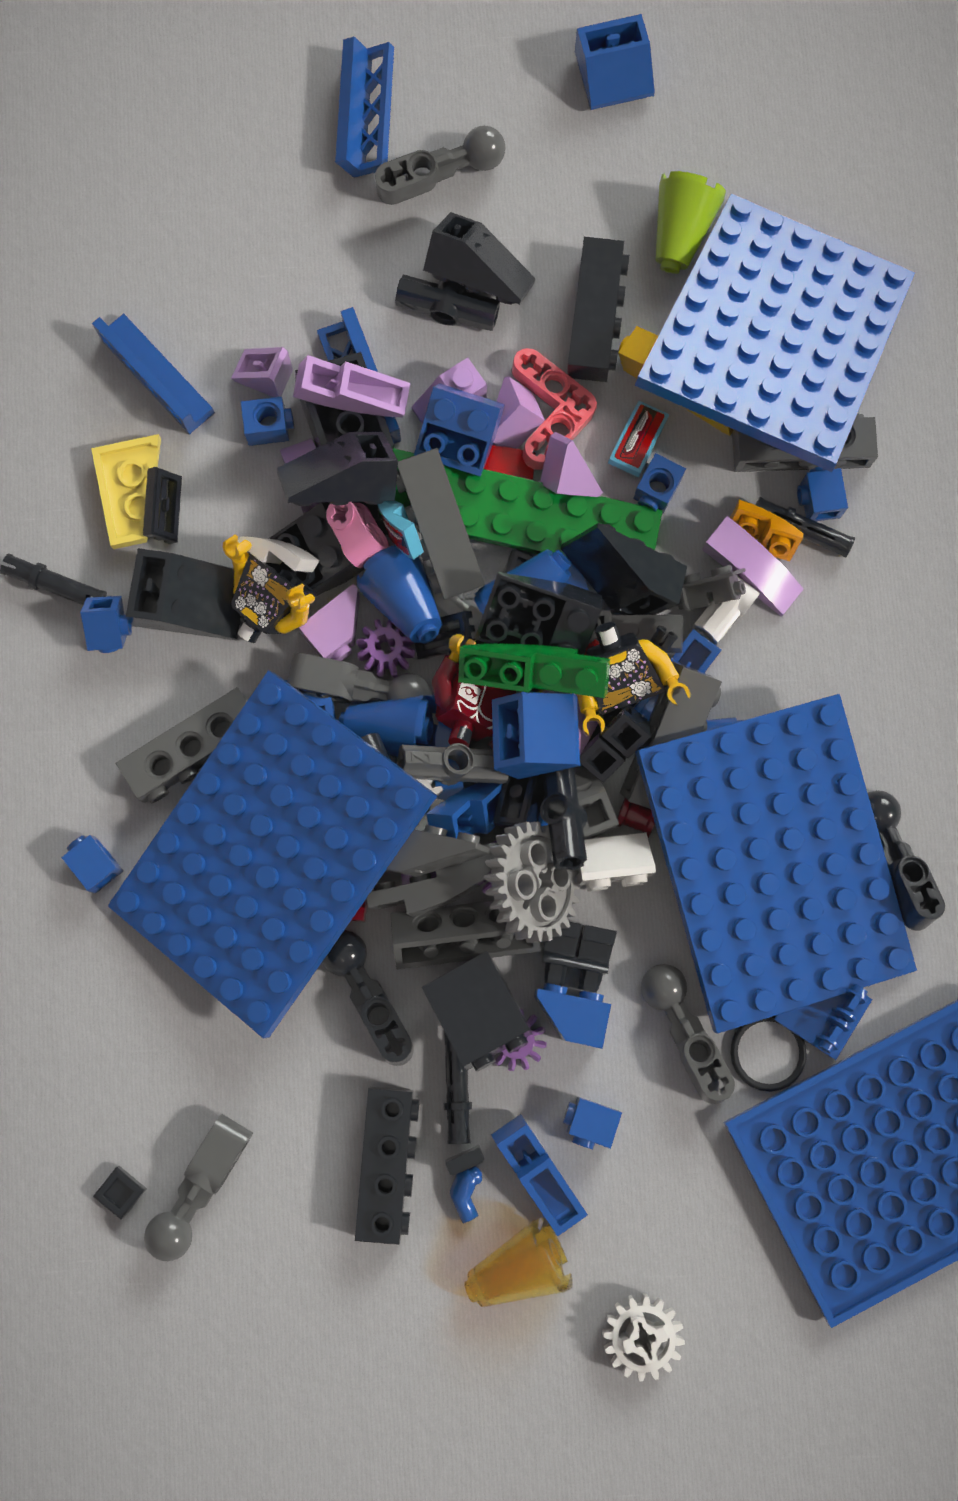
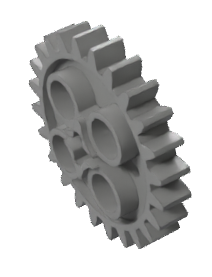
M540 822L514 824L513 827L504 829L505 834L496 836L498 845L490 846L489 848L494 859L485 861L486 865L492 869L491 874L484 875V879L492 884V887L486 890L485 893L486 895H494L495 899L490 905V910L499 909L500 913L496 921L498 923L507 922L505 932H515L516 940L526 939L527 943L551 941L552 937L562 935L561 929L570 927L567 917L576 916L571 905L580 901L574 895V890L579 889L580 885L573 880V877L579 873V870H559L554 867L548 825L541 826Z

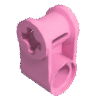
M352 502L341 506L329 504L326 511L327 521L340 542L344 555L355 567L362 568L365 562L373 555L388 548L389 544L385 534L378 527L370 509L366 505Z

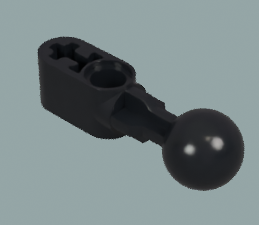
M876 790L868 792L904 925L914 931L924 930L943 915L945 911L944 899L926 862L920 857L915 856L910 845L903 842L896 827L901 819V807L897 799L885 791ZM903 873L907 874L911 881L907 880Z
M344 930L322 963L332 974L345 977L351 988L350 999L384 1060L394 1066L404 1065L413 1056L414 1046L411 1038L377 980L370 979L363 966L367 956L364 941L356 933ZM376 1007H384L389 1012L387 1020L380 1025L372 1024L369 1021V1014ZM390 1030L398 1043L406 1042L402 1046L403 1053L399 1056L394 1052L387 1053L391 1049V1044L385 1033Z

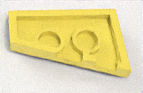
M159 434L91 448L110 546L113 550L146 543L148 537L143 536L147 471L149 468L158 467L161 445Z

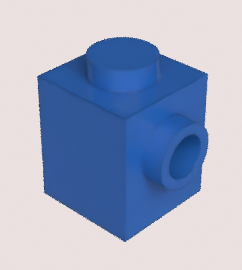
M815 467L806 473L797 487V499L799 505L804 506L807 518L816 522L839 519L846 512L848 503L841 468L833 469L830 472L821 467Z
M122 596L86 598L80 613L87 651L98 650L101 653H112L118 649H123L127 636H130L132 633V623L125 617Z
M578 1096L576 1103L569 1102L563 1123L568 1125L567 1133L574 1136L573 1143L592 1150L595 1143L611 1149L622 1112Z

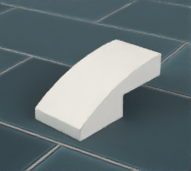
M240 536L238 540L239 543L243 540H248L252 545L249 552L261 562L281 564L283 561L294 571L313 572L320 561L303 549L280 540Z

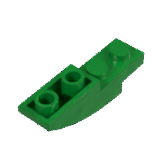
M528 644L462 645L459 654L458 682L528 693L532 688L605 698L608 692L610 659L577 654L578 649Z

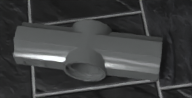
M460 743L452 744L448 747L401 745L399 748L397 765L415 779L438 780L448 786L455 785L458 782L504 784L508 781V775L494 770L493 750L470 749ZM448 759L454 760L458 764L459 770L453 769L449 765Z

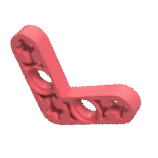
M525 348L516 353L512 364V374L517 381L554 409L551 415L528 438L523 449L522 457L525 464L532 469L542 470L548 445L544 455L539 454L535 456L533 455V450H539L544 445L545 440L549 443L550 436L553 434L551 425L555 423L564 424L569 430L565 437L573 440L591 421L597 408V401L591 392L534 349ZM529 362L534 365L533 368L529 367L526 370L522 368V364L527 365ZM537 375L541 376L540 381L536 380ZM550 380L557 381L562 385L563 390L558 393L550 392L546 388L545 383ZM568 392H570V393L572 394V395H571V398L568 396V398H567V400H566V402H565L564 400H565V398H566ZM582 403L586 405V409L582 408L579 411L574 408L575 405L579 406Z

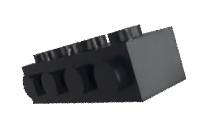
M584 236L567 374L573 379L607 382L609 370H616L618 350L611 348L613 338H620L622 318H617L615 315L616 307H623L626 289V286H619L620 275L627 276L630 256L623 254L624 241Z
M368 1088L355 1241L399 1245L401 1235H408L410 1212H403L404 1198L412 1197L413 1174H407L408 1159H415L417 1137L410 1136L411 1121L418 1122L420 1099H413L414 1090Z

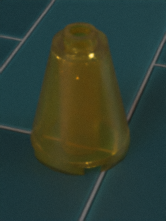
M541 1217L533 1220L468 1271V1280L464 1282V1286L471 1302H477L481 1307L564 1293L572 1288L571 1273L564 1275L562 1264L568 1262L567 1257L550 1224L542 1226L544 1218Z

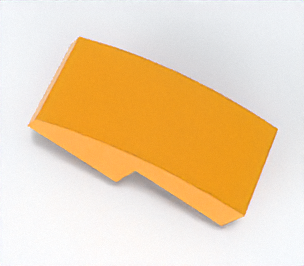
M740 499L730 516L734 522L753 536L774 557L790 562L803 539V533L786 520L759 506Z

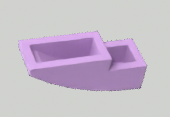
M307 355L299 364L293 397L346 411L402 418L405 416L410 383L346 361L339 366Z
M728 516L709 537L702 549L722 566L731 565L733 571L745 568V572L737 575L760 592L757 598L781 617L803 591V587L761 543Z

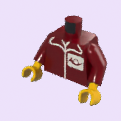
M456 634L449 640L451 654L445 655L432 679V688L435 703L437 704L435 716L439 722L452 729L448 739L450 745L460 743L469 747L471 741L478 742L485 737H493L492 699L516 694V691L458 682L460 644L464 636ZM468 639L465 645L476 644L472 639ZM537 689L536 693H543V690Z

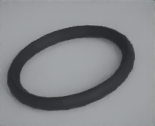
M776 1015L740 1026L731 1042L730 1055L736 1073L742 1081L760 1091L772 1092L790 1086L801 1075L806 1063L807 1050L805 1041L791 1032L798 1043L799 1060L795 1070L788 1078L779 1083L765 1084L755 1081L742 1069L738 1057V1045L741 1037L746 1030L757 1023L766 1021L776 1022L774 1020Z

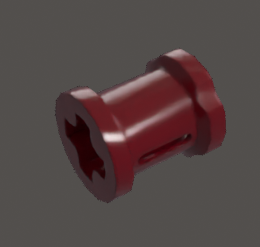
M626 798L624 799L617 816L618 826L626 825L642 831L649 838L655 825L651 809L629 802Z

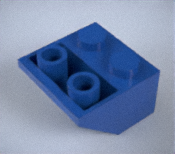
M642 14L577 28L574 52L590 110L654 96L651 47Z
M440 383L435 385L431 392L414 455L416 456L438 448L443 465L481 477L498 431L505 404Z
M520 692L492 699L494 770L516 779L580 766L576 695Z
M550 983L544 984L543 989H535L534 998L561 1040L603 1049L611 1004L603 1003L604 995L587 991H580L579 997L566 995L568 987Z

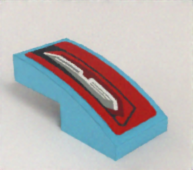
M638 401L610 456L608 464L639 478L670 414Z
M384 501L382 504H378L385 528L393 544L403 554L413 560L421 555L424 551L415 524L408 520L403 504L397 501Z

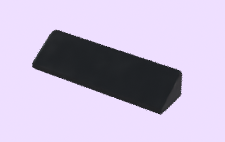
M542 774L521 779L508 775V781L502 785L493 818L495 826L508 828L513 827L514 824L538 822L540 807L544 799Z

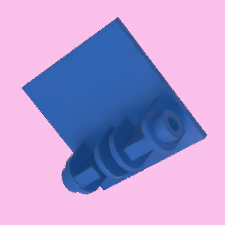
M855 984L852 989H847L846 992L848 993L776 1015L774 1020L832 1059L837 1060L873 999L866 995L868 992L866 989Z

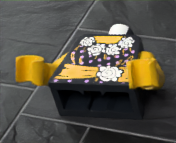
M234 534L223 542V551L227 557L232 559L234 569V596L231 605L234 610L245 618L238 630V635L248 642L256 643L262 632L265 634H286L307 623L309 604L315 601L316 591L283 565L263 563L252 554L249 556L247 552L251 549L252 545L248 540H243L239 543L238 536Z
M615 622L604 623L595 629L599 644L587 649L586 654L587 656L610 659L608 692L605 698L577 694L581 714H585L586 717L582 725L583 733L586 736H589L587 729L589 721H597L600 725L601 734L603 733L605 723L603 718L596 715L597 710H599L600 715H604L666 692L664 685L669 687L667 696L672 704L678 706L673 699V692L678 688L684 689L687 697L690 699V690L685 684L678 682L679 674L666 652L649 640H638L634 633L620 636Z

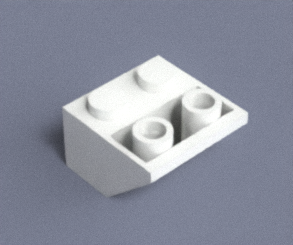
M639 833L584 840L587 860L584 862L583 867L577 869L579 873L576 877L577 883L580 886H586L587 892L607 890L608 887H611V883L621 881L622 888L644 885V883L648 882L647 879L656 873L647 834Z

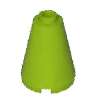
M671 171L669 178L666 177L665 173L661 175L655 261L661 264V270L672 274H679L680 270H685L689 267L724 201L726 190L719 183L716 182V186L713 188L706 185L707 177L690 172Z

